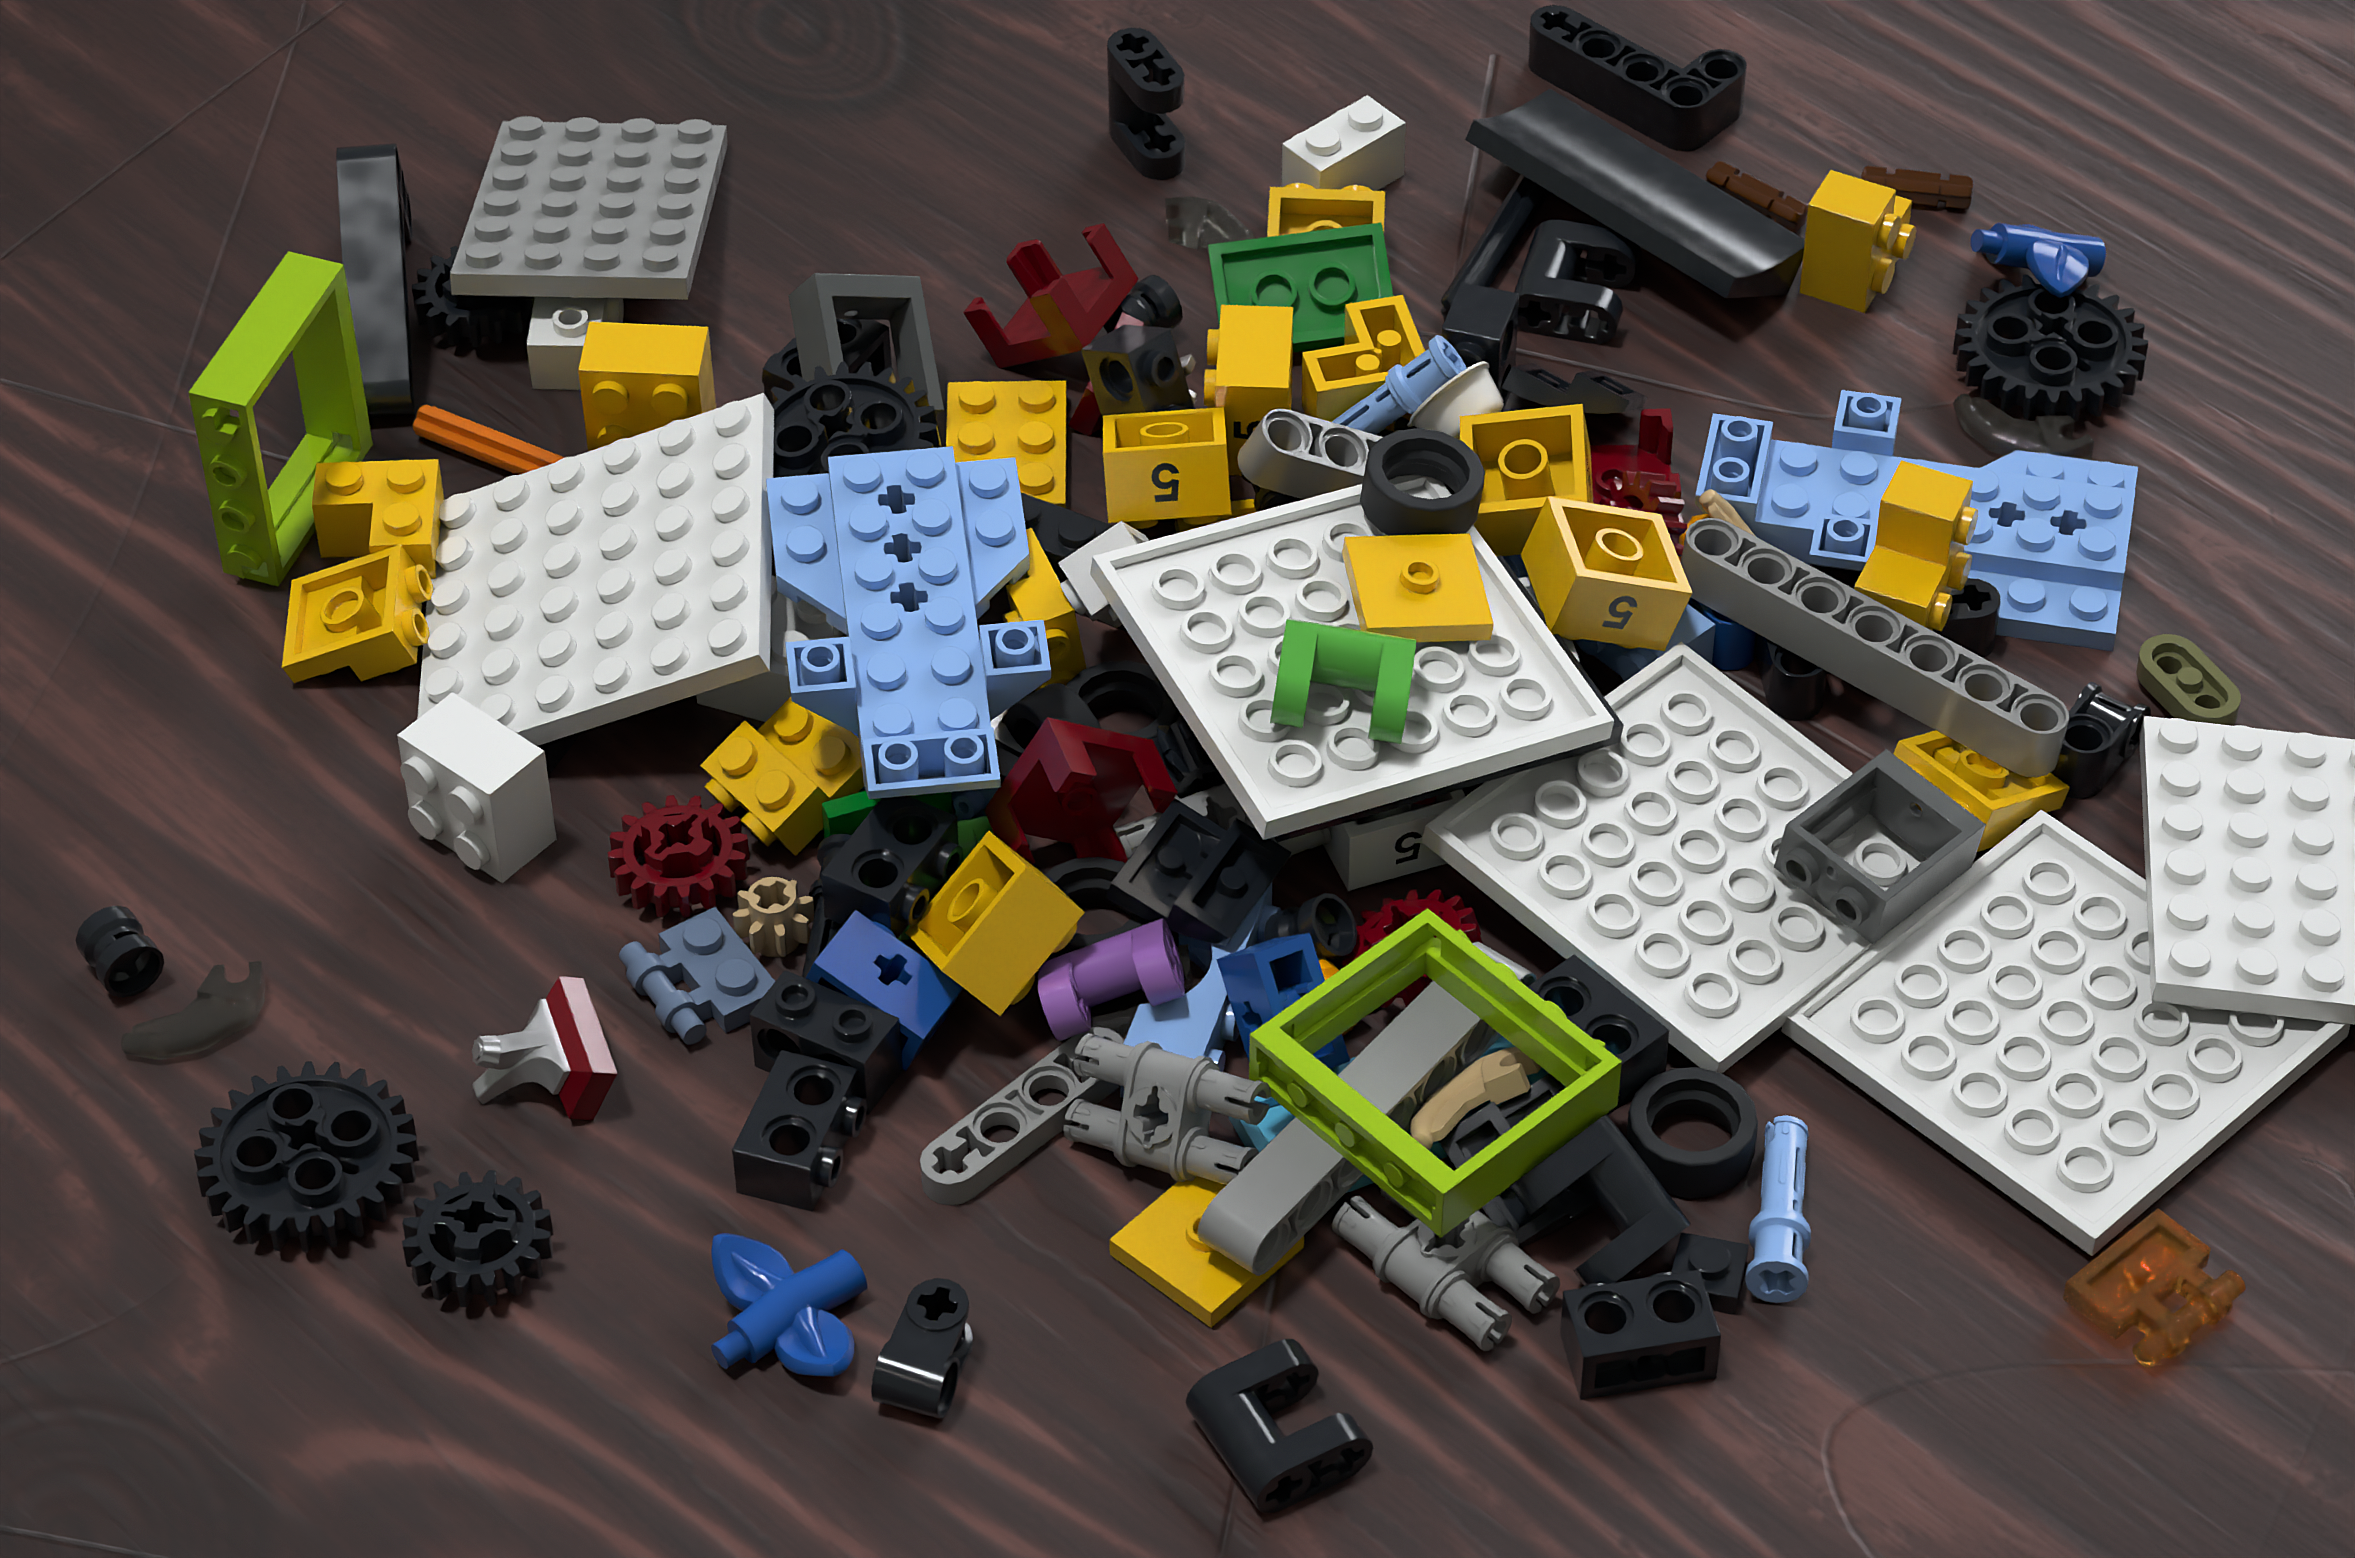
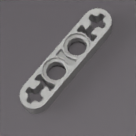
M1094 1027L1089 1031L1071 1037L932 1141L922 1151L920 1158L921 1183L924 1193L929 1199L938 1204L950 1206L963 1204L973 1199L1064 1129V1125L1073 1123L1074 1121L1065 1119L1069 1106L1073 1101L1080 1098L1088 1100L1092 1104H1098L1114 1092L1120 1085L1090 1076L1083 1077L1075 1072L1074 1060L1086 1061V1059L1090 1058L1075 1054V1050L1082 1037L1088 1033L1121 1044L1125 1040L1119 1033L1101 1027ZM1047 1088L1058 1089L1067 1096L1063 1102L1051 1106L1040 1105L1031 1098L1036 1092ZM996 1125H1007L1018 1132L1014 1139L1002 1143L991 1142L982 1135L988 1128ZM961 1167H963V1172H962V1173L957 1174V1173L955 1172V1171L959 1170ZM945 1168L947 1170L944 1173L939 1174L940 1169Z

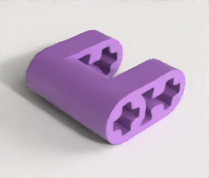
M1164 918L1047 960L1038 969L1040 1001L1048 1024L1058 1041L1089 1031L1091 1029L1092 1007L1143 989L1152 1007L1185 995L1184 971L1181 958Z

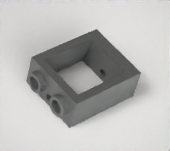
M814 273L788 295L802 378L805 381L814 380L815 367L821 366L828 376L835 375L840 362H843L836 319L889 320L899 380L911 377L915 391L925 390L929 406H934L936 416L944 410L920 276Z
M1885 749L1786 824L1774 868L1782 873L1792 885L1805 891L1832 912L1841 923L1851 927L1871 944H1874L1972 867L1986 824ZM1916 804H1918V805L1920 806V808L1922 809V811H1920V810L1918 809V807H1917ZM1868 814L1927 858L1886 891L1827 847L1828 844Z

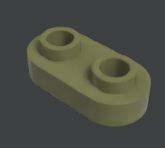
M2162 634L2151 637L2142 644L2136 668L2137 678L2174 718L2195 722L2235 725L2241 702L2239 689L2192 641L2178 635Z

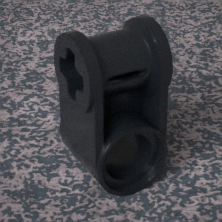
M2089 682L2084 687L2074 706L2069 711V721L2058 763L2055 769L2050 772L2070 787L2066 795L2067 797L2086 799L2102 791L2103 786L2122 762L2129 758L2138 748L2143 717L2151 716L2149 706L2142 703L2137 704L2135 707L2104 694L2102 686L2094 682Z
M934 1278L923 1281L910 1292L891 1338L883 1346L876 1362L871 1386L873 1401L939 1419L945 1417L951 1407L959 1377L973 1347L972 1331L966 1322L970 1309L966 1291L958 1283L949 1279Z

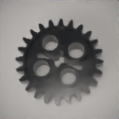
M2028 274L2023 275L2022 284L2019 287H2015L2009 281L2002 279L2000 280L1999 293L1984 287L1981 289L1980 301L1969 299L1966 302L1965 314L1958 315L1953 344V354L1957 355L1955 368L1957 371L1966 372L1965 385L1967 387L1982 385L1981 400L1985 401L1999 396L2001 398L2000 410L2003 412L2011 409L2014 405L2023 407L2022 415L2024 419H2029L2036 410L2044 411L2045 418L2051 423L2054 422L2057 412H2065L2073 422H2077L2080 409L2085 408L2094 416L2099 417L2102 413L2103 402L2118 408L2121 405L2122 394L2134 395L2136 382L2143 379L2148 340L2143 339L2145 326L2141 323H2133L2135 315L2133 308L2118 310L2120 298L2118 295L2108 296L2104 299L2099 298L2100 285L2098 284L2090 286L2085 291L2076 289L2071 294L2059 298L2051 294L2042 284H2035Z
M840 362L836 374L829 376L821 366H817L814 371V380L807 382L795 374L792 376L794 389L788 392L778 387L771 389L774 404H771L774 408L773 478L829 473L828 457L941 447L934 406H929L926 391H915L911 377H906L896 382L894 370L891 367H888L876 377L873 376L871 363L865 362L857 374L849 373L846 362Z
M306 1061L302 1068L301 1076L291 1077L289 1071L283 1065L278 1066L276 1082L268 1084L264 1079L255 1075L251 1077L254 1092L250 1095L233 1089L228 1092L232 1110L215 1107L211 1109L213 1127L200 1128L199 1137L202 1148L194 1150L198 1170L196 1174L201 1196L207 1198L212 1217L223 1215L226 1231L231 1233L244 1226L249 1244H255L268 1233L271 1234L275 1251H280L290 1237L299 1238L300 1247L303 1252H309L314 1236L323 1235L332 1248L336 1247L339 1241L338 1231L347 1228L358 1237L364 1236L362 1219L366 1216L384 1223L387 1220L385 1202L403 1204L405 1196L402 1184L415 1183L416 1175L413 1163L420 1160L413 1115L406 1114L404 1098L401 1095L390 1097L388 1084L384 1079L368 1086L365 1069L360 1068L349 1078L345 1079L342 1078L339 1062H334L328 1068L325 1075H316L312 1061Z

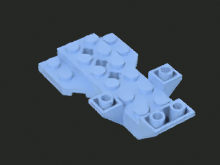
M1841 390L1833 431L1832 448L1772 440V421L1713 413L1695 495V505L1705 514L1708 513L1699 503V498L1705 491L1709 489L1715 490L1734 507L1757 538L1808 565L1862 572L1875 547L1881 498L1901 460L1973 481L1970 507L1978 509L1979 513L1972 539L1967 546H1964V553L1972 555V564L1968 578L1986 581L1993 585L2000 594L2001 604L1996 635L2113 652L2138 467L2016 450L1981 468L1894 457L1901 398L1874 393Z
M953 446L833 456L828 457L829 473L767 478L766 487L777 591L795 603L803 599L826 614L827 623L847 635V637L785 642L791 701L858 735L864 787L869 799L1001 787L994 728L991 727V720L1051 679V665L1044 620L979 625V640L977 620L990 608L989 600L1007 582L1014 585L1029 570V547L1016 458L955 462Z

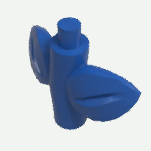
M1996 223L1990 230L1976 229L1970 241L1971 249L1974 252L1985 253L1987 259L1993 264L2031 270L2042 286L2059 298L2075 291L2084 282L2086 277L2097 276L2101 272L2106 258L2105 244L2099 237L2052 232L2051 230L2029 224L2010 225Z
M722 1233L713 1237L711 1257L715 1280L727 1301L740 1311H743L728 1321L727 1329L729 1334L711 1345L712 1353L717 1362L725 1369L742 1358L755 1363L775 1348L781 1364L796 1374L836 1376L843 1373L853 1360L855 1340L851 1329L835 1315L827 1311L838 1307L867 1290V1279L855 1258L847 1251L841 1249L812 1266L794 1273L783 1254L768 1244L729 1233Z

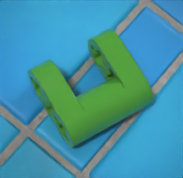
M1287 618L1270 723L1303 728L1310 682L1374 692L1368 739L1401 744L1417 639Z

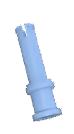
M1437 335L1428 342L1429 349L1404 367L1399 364L1392 367L1388 371V375L1385 376L1386 383L1332 422L1377 435L1407 412L1413 415L1430 395L1457 374L1467 369L1466 365L1455 348L1445 338Z
M1787 1115L1775 1117L1774 1124L1768 1122L1765 1126L1761 1211L1751 1221L1748 1233L1750 1245L1754 1248V1260L1748 1264L1745 1282L1747 1289L1754 1296L1773 1303L1790 1302L1798 1299L1806 1292L1809 1277L1807 1268L1802 1264L1803 1252L1808 1249L1811 1241L1810 1226L1802 1213L1806 1170L1805 1156L1809 1131L1807 1125L1802 1120Z

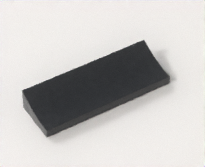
M1548 89L1524 105L1504 114L1485 119H1473L1465 140L1724 298L1788 295L1803 261L1805 243L1803 238L1552 89Z

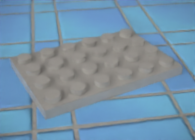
M531 116L518 117L511 121H502L450 272L452 295L688 299L727 150V125H711L705 120L698 119L687 120L679 125L655 124L653 121L643 118L627 120L624 123H599L597 120L587 117L574 118L567 122H542L541 119Z

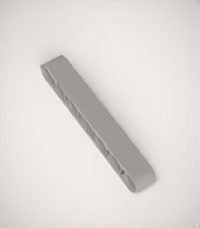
M1705 518L1697 520L1689 526L1685 535L1681 565L1692 590L1691 598L2014 773L2025 777H2041L2055 769L2069 721V712L2065 704L2052 694L1727 521L1717 518Z
M1480 942L1472 943L1496 963L1500 962L1507 965L1516 974L1519 981L1527 987L1537 980L1534 973ZM1433 981L1338 1076L1407 1132L1410 1129L1411 1120L1428 1097L1478 1060L1502 1035ZM1295 1117L1210 1202L1199 1223L1198 1238L1257 1276L1265 1274L1364 1174Z

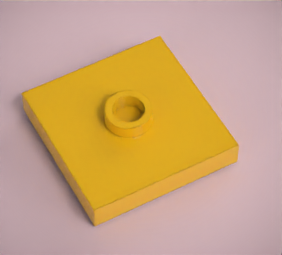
M1470 533L1356 536L1344 538L1342 556L1360 630L1417 639L1416 642L1491 640L1494 623Z
M1196 1176L1193 1181L1176 1182L1110 1238L1109 1247L1112 1257L1212 1328L1304 1248V1236L1265 1274L1257 1276L1199 1240L1197 1233L1201 1218L1210 1202L1226 1184Z

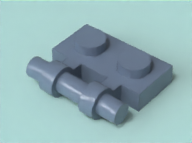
M716 907L659 933L660 951L662 952L660 956L655 953H648L642 944L636 941L628 943L621 949L619 958L627 968L626 978L640 995L649 996L656 1005L655 1015L667 1031L678 1033L686 1044H695L705 1036L707 1028L702 1021L711 1017L714 1018L725 1033L750 1022V1012L775 983V980ZM684 980L692 991L688 993L684 990H677L673 984Z

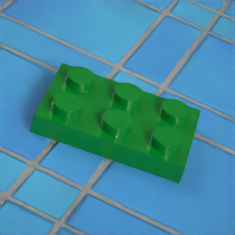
M1382 223L1208 245L1218 327L1220 328L1221 305L1293 307V352L1344 346L1345 304L1393 296Z

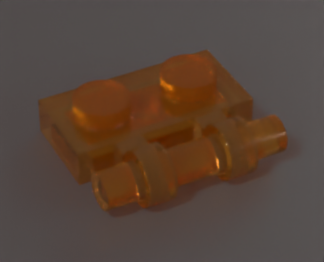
M2156 1209L2067 1280L2063 1300L2115 1340L2133 1325L2143 1331L2146 1336L2133 1346L2132 1351L2134 1357L2142 1366L2152 1368L2164 1357L2173 1359L2186 1350L2192 1343L2191 1335L2205 1324L2215 1325L2231 1313L2233 1301L2245 1292L2246 1285L2241 1276L2233 1270H2226L2215 1280L2205 1273L2203 1269L2208 1265L2211 1248L2160 1209ZM2176 1291L2187 1300V1303L2172 1313L2161 1303Z

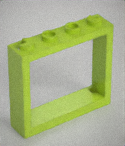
M290 251L285 255L189 391L223 573L274 586L280 585L316 531L312 509L316 463L362 462L373 445L344 264ZM292 351L307 434L268 490L253 406ZM229 409L238 411L239 417L231 416Z
M1427 908L1250 1034L1249 1079L1268 1083L1273 1099L1441 1238L1594 1122L1618 1106L1622 1061L1605 1049L1606 1043L1591 1038L1572 1023L1558 1005L1551 1001L1543 1000L1519 981L1516 974L1507 965L1500 962L1496 963L1472 944L1461 929L1456 931ZM1424 974L1566 1086L1565 1089L1454 1171L1313 1056L1315 1052Z

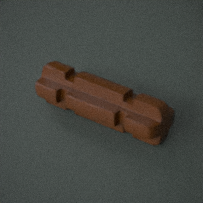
M1717 161L1707 171L1705 177L1708 183L1767 218L1774 219V222L1789 231L1796 233L1801 226L1805 225L1808 213V206L1805 202L1791 195H1787L1785 199L1782 198L1784 195L1783 191L1746 172L1739 176L1740 170L1724 161Z
M1870 165L1865 166L1862 171V180L1895 189L1896 196L1912 200V205L1937 207L1939 201L1946 202V208L1966 210L1971 204L1973 179L1970 176L1950 174L1949 179H1941V173L1899 168L1895 169V174L1886 173L1887 167Z

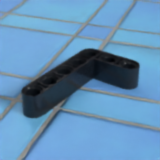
M396 143L339 147L336 149L342 264L345 267L369 418L413 415L415 413L405 254V242H412L413 230L409 193Z

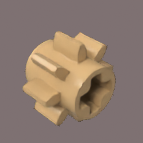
M765 877L756 881L748 891L740 890L737 893L739 910L733 913L734 931L740 938L749 936L750 948L753 954L761 953L769 957H784L794 951L799 943L809 942V924L814 919L813 898L810 896L798 898L797 881H788L780 877Z

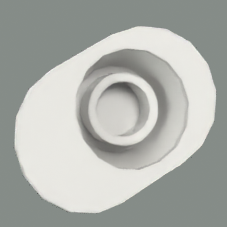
M1485 361L1476 363L1442 385L1417 408L1407 424L1408 427L1416 426L1421 429L1440 431L1460 440L1459 416L1501 412L1504 406L1503 399L1488 371L1489 364Z

